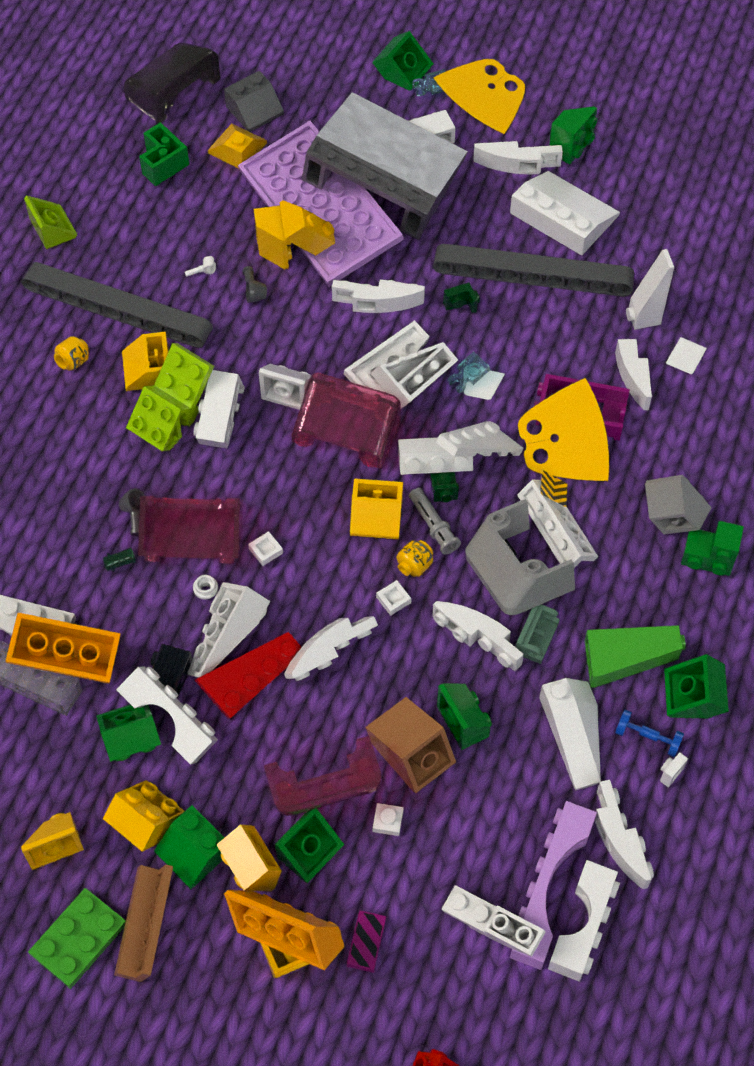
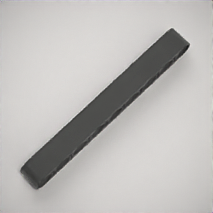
M452 244L438 245L433 263V269L440 274L614 296H629L632 294L635 274L632 268L622 265Z
M33 262L21 280L22 285L31 292L151 333L166 332L167 338L192 347L202 348L213 330V325L205 318L42 263Z

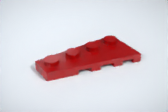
M287 632L195 679V682L227 719H230L288 667L296 653L301 649V646Z

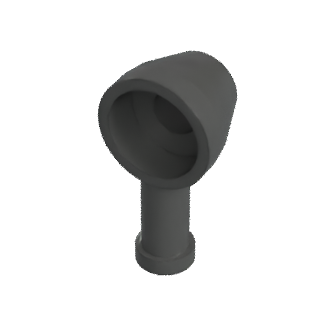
M251 266L244 267L242 271L246 281L247 303H255L266 299V284L254 280V269Z
M137 488L127 491L119 500L120 509L123 512L130 513L131 535L143 534L140 512L144 511L147 506L145 494Z

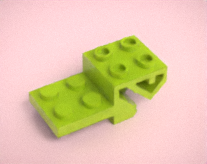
M172 343L155 384L143 387L126 428L161 451L171 450L182 438L181 424L183 426H191L194 423L199 412L197 404L214 365L180 344Z

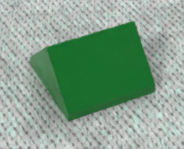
M312 806L275 843L277 858L305 883H308L344 846V843L315 806Z

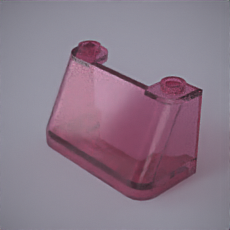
M314 373L310 377L291 435L292 442L306 447L313 445L315 439L358 451L359 458L364 465L382 469L400 426V400L386 392L325 374Z
M140 496L138 556L145 557L147 562H160V557L212 558L219 559V563L234 564V559H239L243 500L240 498H227L224 501L222 499H175L162 497L161 500V498H153V496Z
M366 736L356 739L355 752L347 755L349 768L305 781L297 782L294 770L289 771V773L279 768L277 762L264 765L267 790L272 805L280 814L291 816L376 791L381 785L382 777L370 737Z

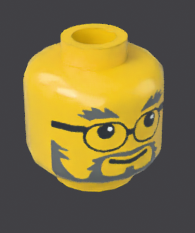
M74 336L68 337L55 347L54 360L56 364L62 369L74 371L88 361V345L82 339Z
M422 540L409 541L397 554L400 572L405 576H421L433 563L432 548Z

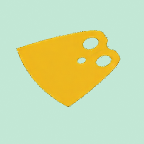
M494 59L471 62L433 77L442 90L457 105L477 120L505 134L512 123L525 92L524 82L517 76L508 74L504 66ZM488 65L495 66L498 72L496 75H488L485 72V67ZM505 82H515L517 89L515 91L507 90L504 86ZM493 83L495 88L490 89L488 84Z
M586 378L554 393L531 408L520 418L518 430L520 437L526 442L524 458L529 469L541 474L542 470L553 476L562 478L608 481L609 450L606 429L599 405ZM531 420H537L542 425V430L537 435H532L527 431V424ZM557 434L559 440L552 442L550 439L551 435ZM537 449L547 451L548 459L545 463L539 464L534 461L533 453Z

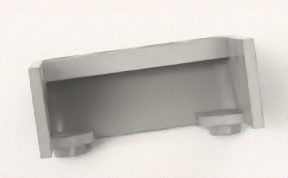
M526 499L489 514L465 549L466 560L500 609L508 615L520 614L575 590L574 562L572 559L548 569L544 562L537 559L520 563L505 543V539L530 529L528 502Z

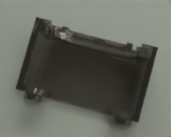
M183 42L175 44L171 49L125 81V98L157 123L163 122L167 119V115L164 114L167 106L172 107L174 105L173 97L197 79L203 82L208 80L212 84L221 79L218 54L208 47Z

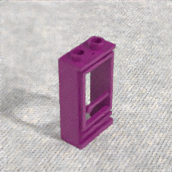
M546 374L544 383L539 382L537 396L541 397L540 402L550 397L552 393L554 394L579 380ZM587 381L597 402L604 403L602 417L607 436L620 441L630 389ZM535 401L534 406H536V405L539 404L540 402ZM536 420V425L539 426L541 423Z

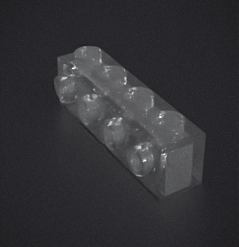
M0 641V685L67 716L83 691L79 678L5 663L9 644Z

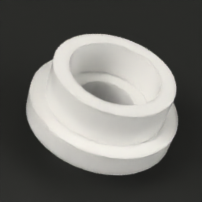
M209 575L198 577L193 584L194 594L200 599L214 597L218 592L217 581ZM205 586L210 587L208 590H202Z

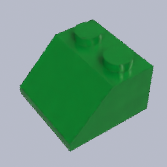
M410 31L395 36L372 62L384 79L409 91L414 88L433 65L431 59Z
M705 654L664 669L668 717L707 719L729 712L724 663Z
M443 683L438 686L437 708L461 750L488 738L492 722L486 712L482 713L479 708V700L473 690L469 691L466 684Z
M130 704L96 716L110 762L114 760L123 761L128 759L131 754L140 751L142 753L150 752L156 746L161 745L148 705L134 708Z
M191 805L171 823L154 852L166 865L173 866V872L191 890L223 861L217 844L224 837Z

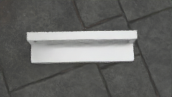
M532 479L517 496L521 501L527 500L529 515L559 563L561 564L572 559L575 568L581 561H594L597 559L598 555L568 508L541 495V480Z

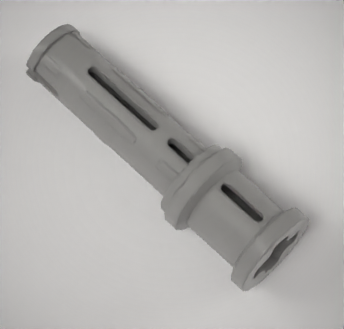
M422 488L412 490L409 493V498L429 526L430 536L436 539L441 546L440 551L442 554L447 555L457 550L461 545V541L453 535L449 523L442 521Z

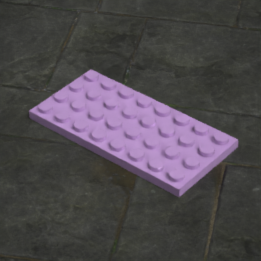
M308 121L240 163L238 168L267 207L279 206V202L284 200L314 213L333 225L335 244L316 256L300 248L330 287L333 284V280H341L395 246L404 238L403 234L364 187L333 171L321 190L302 180L306 152L319 133L314 124Z

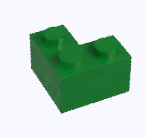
M161 122L143 133L147 152L139 156L142 174L154 186H157L190 165L187 146Z
M719 521L715 533L704 530L689 531L681 565H686L691 569L711 571L716 575L730 576L739 553L744 526Z

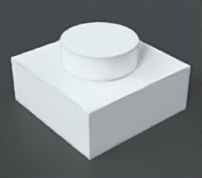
M269 531L248 544L249 550L262 566L283 554V548Z
M397 580L376 593V598L390 616L411 604V597Z
M680 752L674 759L669 757L661 767L663 774L660 782L669 788L684 770L688 758Z
M377 803L373 832L399 836L404 807Z

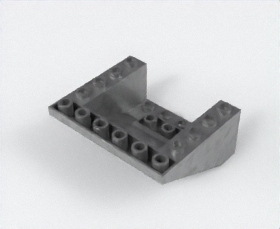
M352 92L316 135L307 150L302 180L321 190L332 171L405 208L400 231L419 240L468 151Z

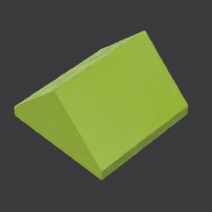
M25 196L24 200L29 219L46 249L76 238L77 233L60 204Z

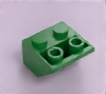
M596 107L563 110L552 123L549 146L562 145V161L570 165L575 158L578 159L582 155L587 145L592 144L595 138L594 128L598 121L596 118Z

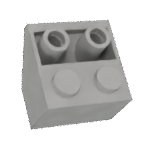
M684 475L647 480L645 483L649 519L663 534L700 530L712 507Z

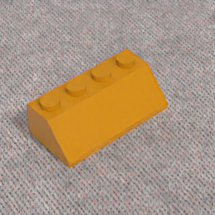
M18 612L5 663L109 684L121 633Z
M227 890L224 893L237 933L322 970H325L345 947L341 930L333 922H326L309 912H302L287 903L283 904L273 900L268 895H261L254 891Z

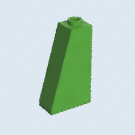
M679 625L587 630L584 642L590 687H598L679 660L681 652L685 650L686 646L685 636L680 635Z

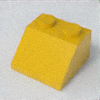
M284 200L279 202L285 240L315 256L335 244L334 228L330 222L297 205Z

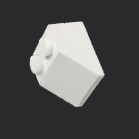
M268 364L259 370L261 399L306 411L315 390L314 376L306 372H298L282 365L277 366L273 364Z

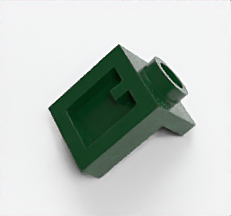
M469 282L444 290L443 305L446 311L468 304L472 314L477 312V305L480 303L479 294L476 290L472 289Z
M455 472L430 473L434 502H450L458 499L459 486L456 483Z

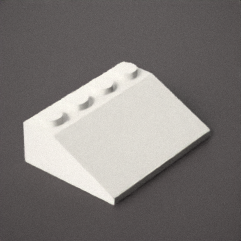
M550 171L526 181L511 198L510 213L580 255H583L620 215L619 211Z

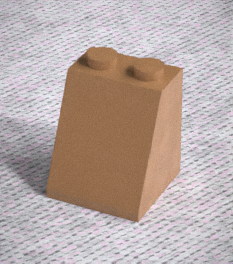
M407 697L365 727L372 745L414 793L420 791L456 763L444 727Z

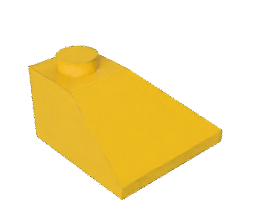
M231 123L207 151L208 154L238 168L240 163L260 152L267 144V140Z
M70 812L53 815L50 820L43 822L21 846L22 852L32 870L84 850Z

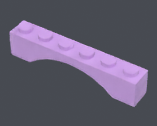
M568 801L565 802L563 810L557 809L553 824L557 825L554 833L549 832L544 845L548 852L545 858L540 856L535 872L540 874L537 882L531 881L526 897L530 898L527 907L522 906L518 915L546 932L532 957L512 949L511 959L542 970L553 938L546 913L547 887L553 874L562 862L575 851L586 846L597 812Z

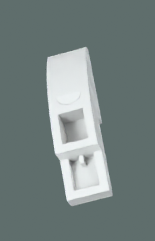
M517 141L474 144L473 160L482 166L494 170L531 175L540 174L541 168L561 167L563 151L562 145L518 148Z
M381 279L379 286L333 280L332 301L353 304L354 312H395L424 304L425 286Z
M436 601L433 604L432 616L436 623L441 627H447L459 642H465L470 647L478 641L482 649L492 652L504 667H510L513 671H516L522 665L524 654L509 642L511 631L485 614L462 605Z
M364 617L352 624L349 618H339L328 624L311 637L296 653L284 673L285 678H295L296 681L308 677L310 675L309 671L316 667L318 670L332 665L331 660L338 657L336 650L350 644L349 640L356 636L358 639H361L372 633L371 629L378 626L375 617Z
M610 780L601 781L597 789L601 808L596 809L597 814L594 820L598 832L610 855L621 870L640 888L646 889L649 887L654 874L651 863L645 860L643 853L646 851L644 839L642 836H638L636 828L627 829L625 814L620 813L618 808L620 798L617 789L612 788Z
M456 885L442 907L446 914L467 924L471 929L531 957L546 932L542 928L502 907L494 906Z

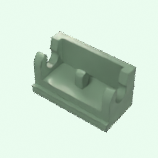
M542 604L531 609L516 643V648L524 654V658L539 664L542 663L560 619L556 618L558 615L556 610Z

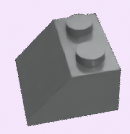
M260 71L224 88L226 108L249 132L284 114L272 84Z

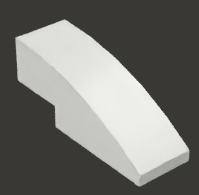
M618 339L615 355L621 378L626 388L630 389L629 392L643 410H649L652 394L648 358H638L637 339Z

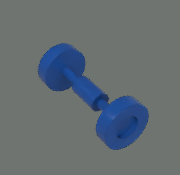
M624 710L615 734L623 736L626 728H631L640 732L639 735L656 742L658 739L670 744L667 755L675 758L684 733L677 730L674 739H669L659 735L660 732L644 725L640 727L630 723L629 720L632 712Z

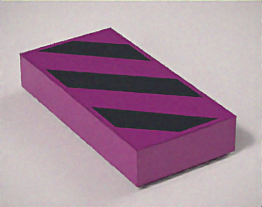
M359 910L347 967L374 973L386 916Z

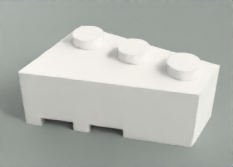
M442 342L390 363L379 365L370 374L397 406L402 409L456 363L458 359Z
M212 370L204 388V391H206L205 397L199 403L200 420L194 426V436H196L199 444L228 448L234 427L235 411L238 412L240 406L237 403L238 394H243L245 389L238 374Z

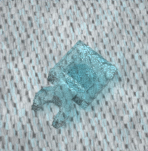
M445 69L425 74V79H414L412 87L416 88V95L423 96L427 91H430L432 95L444 92L433 77L446 72Z
M473 351L457 366L459 373L452 374L447 381L450 386L454 382H460L456 387V391L461 393L465 390L468 381L474 385L490 371V367Z

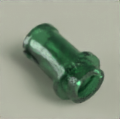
M131 547L111 555L106 553V556L102 557L106 570H112V572H115L116 568L136 562Z

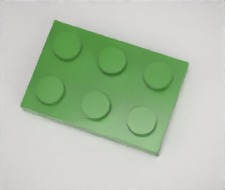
M84 888L32 946L28 953L71 989L124 929L126 920L88 889Z

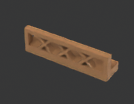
M165 864L159 870L143 865L137 868L114 976L142 982L151 976L173 866Z

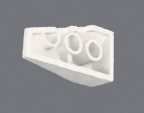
M667 249L661 251L632 295L629 308H626L627 319L632 321L634 330L661 325L674 271V265Z
M223 582L211 604L209 612L212 613L210 623L205 624L202 632L205 634L203 643L199 644L196 648L188 675L199 678L213 671L259 624L260 620L266 615L270 601L247 586Z
M565 678L543 684L539 698L575 791L599 784L601 776L598 706L589 682Z

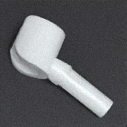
M212 256L205 257L203 265L185 271L186 277L199 272L213 274L216 270L214 258Z

